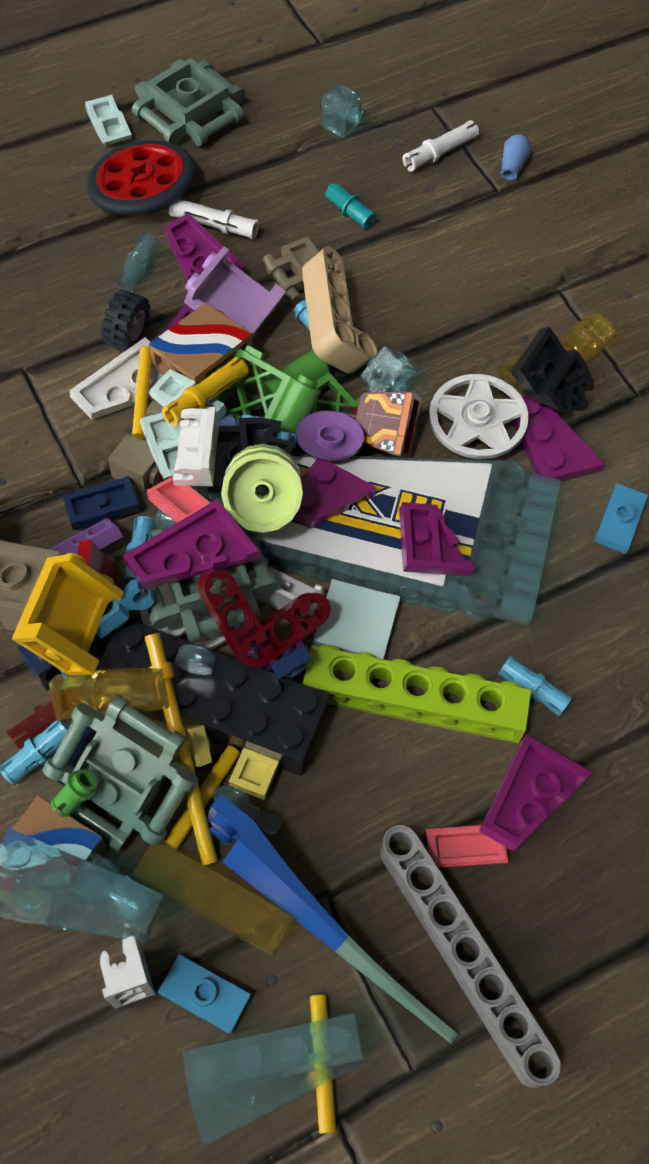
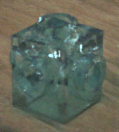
M340 83L330 92H326L321 100V126L345 138L360 123L363 114L361 109L362 95Z
M384 346L378 354L368 361L367 368L360 376L368 384L367 390L369 392H407L410 388L409 384L420 371L401 350Z

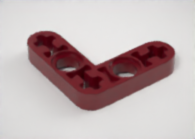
M208 570L200 576L197 584V590L236 658L242 664L254 668L267 665L323 625L331 613L329 600L320 593H304L260 623L236 580L229 572L225 570ZM212 579L222 580L224 583L220 586L224 598L231 599L233 597L234 600L225 603L219 593H211L210 589L214 586ZM309 603H317L318 607L314 609L316 616L306 615L298 619L294 615H303L310 609ZM234 608H239L244 615L243 624L237 629H232L227 622L228 613ZM282 619L288 620L291 625V633L284 640L279 639L276 635V625ZM268 639L273 644H264L258 648L257 658L248 656V653L252 650L250 643L262 644Z

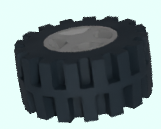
M119 290L118 293L116 292L113 295V299H110L108 303V309L104 312L105 319L102 320L103 328L101 329V335H103L102 341L105 342L104 344L126 351L139 342L141 338H144L146 334L145 329L149 325L147 322L151 314L149 312L151 306L148 304L149 300L146 297L126 290Z

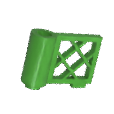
M247 345L245 350L239 348L234 357H239V361L241 359L243 361L245 359L250 361L255 376L244 381L240 379L215 397L216 400L225 403L228 394L237 390L241 406L232 410L225 406L227 412L225 416L232 414L234 420L242 418L238 413L243 412L245 415H251V408L263 404L264 418L282 421L280 431L296 434L299 422L311 413L321 393L320 390L315 388L318 382L303 374H299L298 378H295L265 362L263 360L265 354L252 346ZM273 375L282 379L276 393L268 395L264 379ZM257 382L261 398L248 403L244 387Z
M309 350L281 369L295 378H298L299 374H303L317 381L318 383L315 388L318 390H322L328 385L336 394V402L317 399L312 413L316 412V407L339 412L344 405L358 407L360 398L354 400L330 374V364L322 361L315 354L314 350ZM273 375L264 380L268 395L276 393L282 379Z

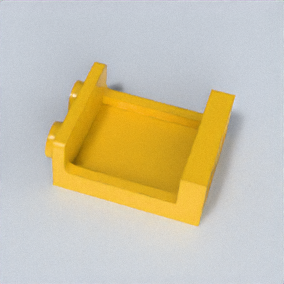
M66 553L65 555L47 557L12 640L67 675L94 674L99 660L90 655L88 651L107 604L110 601L122 600L125 592L114 585L112 578L93 570L87 565V561L77 554Z

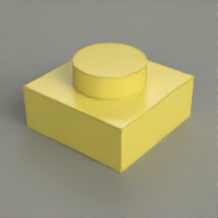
M183 725L193 766L201 767L212 763L210 740L204 725Z
M243 748L230 777L229 787L265 800L279 767V761Z

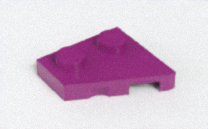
M317 458L302 478L303 495L301 505L293 520L312 529L324 523L327 518L338 516L349 510V505L360 499H371L375 494L376 487L328 460Z
M402 502L399 508L403 572L470 576L474 571V565L471 560L465 561L457 547L459 540L454 532L447 527L445 518L438 506Z

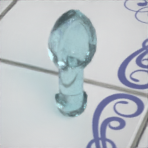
M222 786L214 791V801H216L220 794L251 817L258 826L264 829L263 832L276 834L280 831L282 826L281 819L274 813L271 815L253 805L248 795L241 789L233 786Z

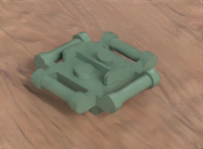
M191 58L185 62L178 59L171 64V68L147 82L141 81L135 85V92L140 99L133 104L132 113L139 119H145L163 134L164 140L177 144L181 136L187 133L197 146H201L208 141V137L232 122L237 123L244 118L243 110L238 104L244 100L245 90L239 85H233L227 81L206 60L196 63ZM157 108L174 123L171 125L167 124L151 109ZM222 110L225 111V113H223L222 115L218 116V113H219L220 111H222Z
M240 526L260 551V559L250 561L256 578L249 579L243 563L220 570H225L234 577L258 620L261 621V614L254 595L273 593L279 588L276 576L270 574L257 542L258 532L250 531ZM162 528L151 531V536L154 537L163 532ZM201 575L169 583L176 603L165 606L158 586L144 589L145 593L149 590L154 592V603L150 607L152 613L149 616L153 628H165L174 621L182 619L190 644L200 641L203 635L220 630L213 617L198 622L195 621V614L199 613L201 618L211 615L197 590L198 580ZM212 579L214 586L210 589V592L219 593L225 603L233 601V597L231 599L224 598L220 586L224 584L223 581ZM239 608L228 613L227 622L230 627L243 623L244 615Z
M117 695L110 703L106 716L87 704L78 703L71 714L73 721L53 757L47 759L42 768L44 775L52 780L62 781L66 784L67 777L74 771L84 769L94 774L97 779V791L89 800L123 821L120 828L116 827L83 804H80L71 816L110 841L109 846L120 852L124 848L134 830L138 831L147 843L160 845L167 834L165 828L186 792L192 791L198 780L191 770L177 762L178 753L186 737L177 731L174 733L169 732L129 706V700L121 695ZM91 727L97 732L74 768L68 764V761L86 728ZM168 777L171 779L172 786L152 819L146 813ZM62 803L58 809L61 811L66 804Z

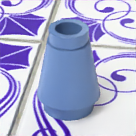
M513 135L504 143L500 174L506 180L512 181L517 178V175L531 154V143L525 136Z

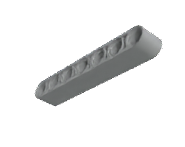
M405 825L391 827L385 833L380 847L381 859L521 1083L529 1088H540L553 1083L559 1076L561 1064L551 1043L416 833ZM394 840H401L408 846L409 852L403 856L396 855L390 850L389 843ZM414 874L425 875L430 881V888L427 890L415 888L411 883L410 877ZM437 908L448 910L452 916V924L449 926L438 924L434 920L433 910ZM459 943L470 945L475 952L474 962L466 963L461 961L456 954V945ZM489 979L495 983L498 989L496 1000H488L481 995L479 990L480 980ZM506 1016H512L520 1022L522 1034L519 1039H513L505 1033L503 1021ZM532 1054L540 1056L546 1064V1073L542 1079L534 1077L529 1071L528 1060Z

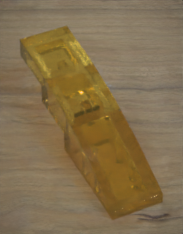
M151 844L132 873L139 881L168 895L174 902L205 917L216 927L274 957L296 921L292 916L254 893L163 844Z

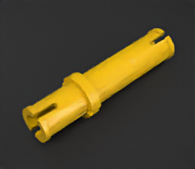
M234 357L199 384L188 386L182 391V395L162 408L164 419L169 424L171 423L172 426H177L180 420H184V418H181L182 410L189 408L205 409L206 404L248 375L249 371L246 363L242 359L239 361V357Z

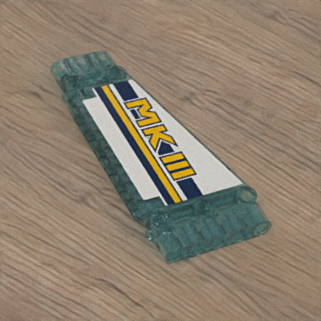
M291 454L300 469L301 478H303L317 458L309 454ZM351 456L347 459L329 462L375 486V494L371 499H360L349 505V510L338 516L327 518L324 523L312 529L292 519V521L278 530L264 533L258 532L257 542L264 558L268 560V566L273 569L331 583L332 579L400 596L399 601L437 611L453 612L457 609H462L473 619L481 620L490 616L529 626L536 605L561 479L525 471L521 464L513 460ZM260 484L257 486V491L265 492V489L269 488L264 484ZM190 486L210 502L218 499L224 507L221 493H207V486ZM402 502L438 506L445 518L447 527L454 532L459 540L457 547L465 561L471 560L474 565V571L470 576L403 572L399 508ZM158 508L155 530L162 528V531L176 524L174 520ZM488 536L497 537V538L499 539V541H498V540H493V539L489 538ZM504 569H507L506 575H503ZM473 595H482L487 601H480ZM501 599L500 606L496 607L497 600Z

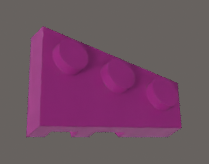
M188 213L164 227L165 237L187 282L195 272L200 275L204 271L202 265L211 252L218 254L223 248V245ZM229 251L226 259L246 274L245 265Z
M528 396L522 397L528 410V425L521 443L541 486L602 472L605 466L602 460L551 407L530 399ZM520 417L512 420L516 432L520 426Z
M216 499L125 553L123 559L142 587L149 589L201 575L208 570H220L260 559V551L219 500Z
M525 735L515 752L479 832L514 852L593 772L532 737Z

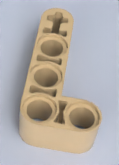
M326 246L302 267L311 345L315 354L322 361L348 374H353L374 359L378 354V350L370 336L353 327L344 263L336 250Z

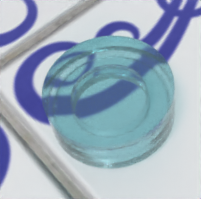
M189 644L179 647L175 663L180 668L198 675L211 674L216 661L215 656L209 650Z

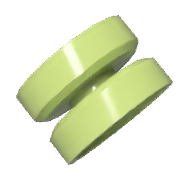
M259 444L245 448L234 456L226 468L221 491L224 508L237 524L247 530L264 533L280 529L292 521L300 509L303 495L300 469L292 456L277 446ZM264 484L269 489L266 488L265 492L257 491V486Z

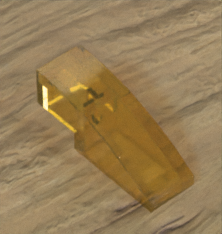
M162 668L95 670L94 674L91 675L61 674L56 675L49 683L56 721L72 718L71 714L78 703L87 704L106 716L110 703L117 695H121L129 700V706L138 712L167 709L170 706Z

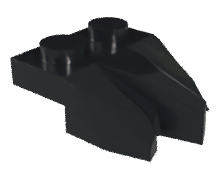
M551 327L540 329L510 372L530 399L571 415L572 409H583L589 405L583 391V386H590L594 383L587 364L577 349L566 351Z
M262 417L239 418L238 426H219L213 486H207V493H221L226 468L236 454L249 446L259 444L277 446L291 455L295 442L275 437L280 432L282 421Z

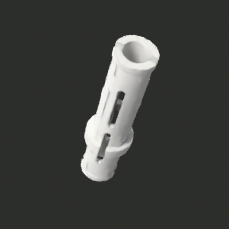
M470 120L434 140H425L422 143L423 145L403 155L404 166L407 167L412 164L407 170L414 171L426 163L438 161V158L443 154L476 139L479 136L477 124L474 125L475 122Z
M182 199L177 200L169 207L170 216L180 218L188 213L199 224L220 229L223 234L229 235L234 233L255 239L258 233V220L235 215V212L226 209L224 212Z

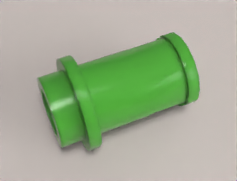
M84 769L70 773L66 779V785L51 800L53 811L55 812L62 803H65L66 806L58 815L69 817L84 800L91 799L97 791V779L94 774Z

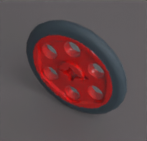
M145 140L129 143L107 153L95 163L87 179V192L96 205L113 214L141 215L155 212L173 204L188 192L193 184L196 173L195 161L187 150L168 141ZM148 157L145 160H138L140 158ZM166 163H172L171 165H168V166H162L163 164H166ZM123 169V170H121V171H119V172L112 173V172L115 171V170ZM165 181H171L168 184L161 185ZM121 187L119 190L110 191L113 188ZM145 193V195L141 197H134L138 194Z

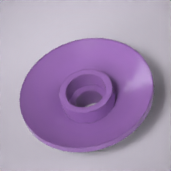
M319 411L307 415L299 422L296 430V439L299 446L309 455L323 460L336 461L347 459L361 449L364 442V432L360 424L348 415L335 411Z

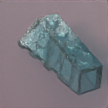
M9 828L0 845V919L24 924L32 923L51 926L56 929L90 932L96 935L121 939L135 936L137 941L148 942L165 905L162 893Z
M354 1013L183 1051L189 1100L203 1146L211 1144L268 1112L366 1063L358 1022Z

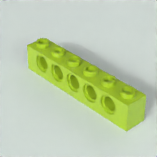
M328 644L321 645L320 647L311 645V659L307 663L308 667L305 671L303 684L330 694L329 705L518 744L526 731L531 689L521 688V685L511 681H503L501 683L487 681L477 674H466L464 676L452 674L448 670L436 666L429 668L413 666L411 662L403 659L383 660L368 652H357L356 654L344 652L338 647ZM338 672H347L352 678L342 681L334 675ZM382 679L387 682L388 686L377 688L371 684V681ZM417 686L425 694L415 696L409 693L407 688ZM448 693L455 694L461 702L450 703L443 695ZM490 701L496 706L497 710L488 711L482 707L480 702Z

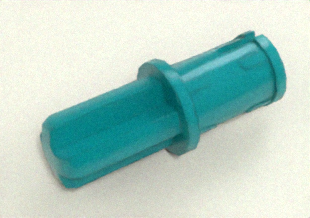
M331 183L328 186L325 196L341 209L343 216L351 217L364 230H368L374 225L377 214L362 204L357 195H351L336 183Z

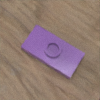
M105 518L51 547L49 550L60 551L64 555L66 553L78 555L79 541L91 539L99 549H102L123 536L118 526L109 518Z

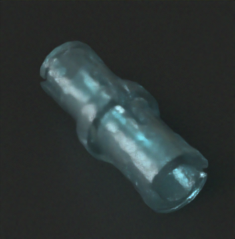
M142 233L134 250L125 257L124 268L115 280V284L120 290L133 292L142 273H146L149 268L150 257L159 244L153 235Z

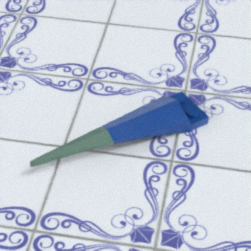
M220 794L210 807L207 820L208 824L211 825L209 831L216 839L226 845L230 841L234 844L223 863L452 1044L458 1034L399 985L338 925L288 867L255 821Z

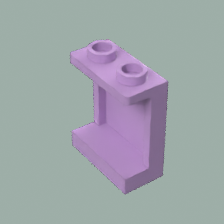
M223 246L218 254L211 252L202 265L204 271L200 275L195 272L185 285L188 293L184 303L193 310H196L205 302L216 310L224 312L229 319L239 326L247 328L253 338L276 309L286 291L277 284L274 285L270 292L226 259L229 249Z

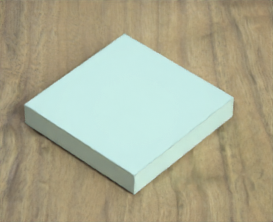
M332 579L326 597L331 606V613L328 620L317 628L313 645L320 647L321 645L328 644L336 646L344 652L354 654L357 652H368L379 659H384L400 596Z

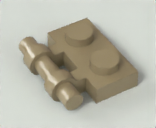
M308 236L282 246L281 258L275 259L272 254H267L263 258L266 273L286 291L283 297L289 299L292 305H297L302 300V296L298 291L304 289L303 265L319 252ZM292 270L295 276L288 278L285 272Z

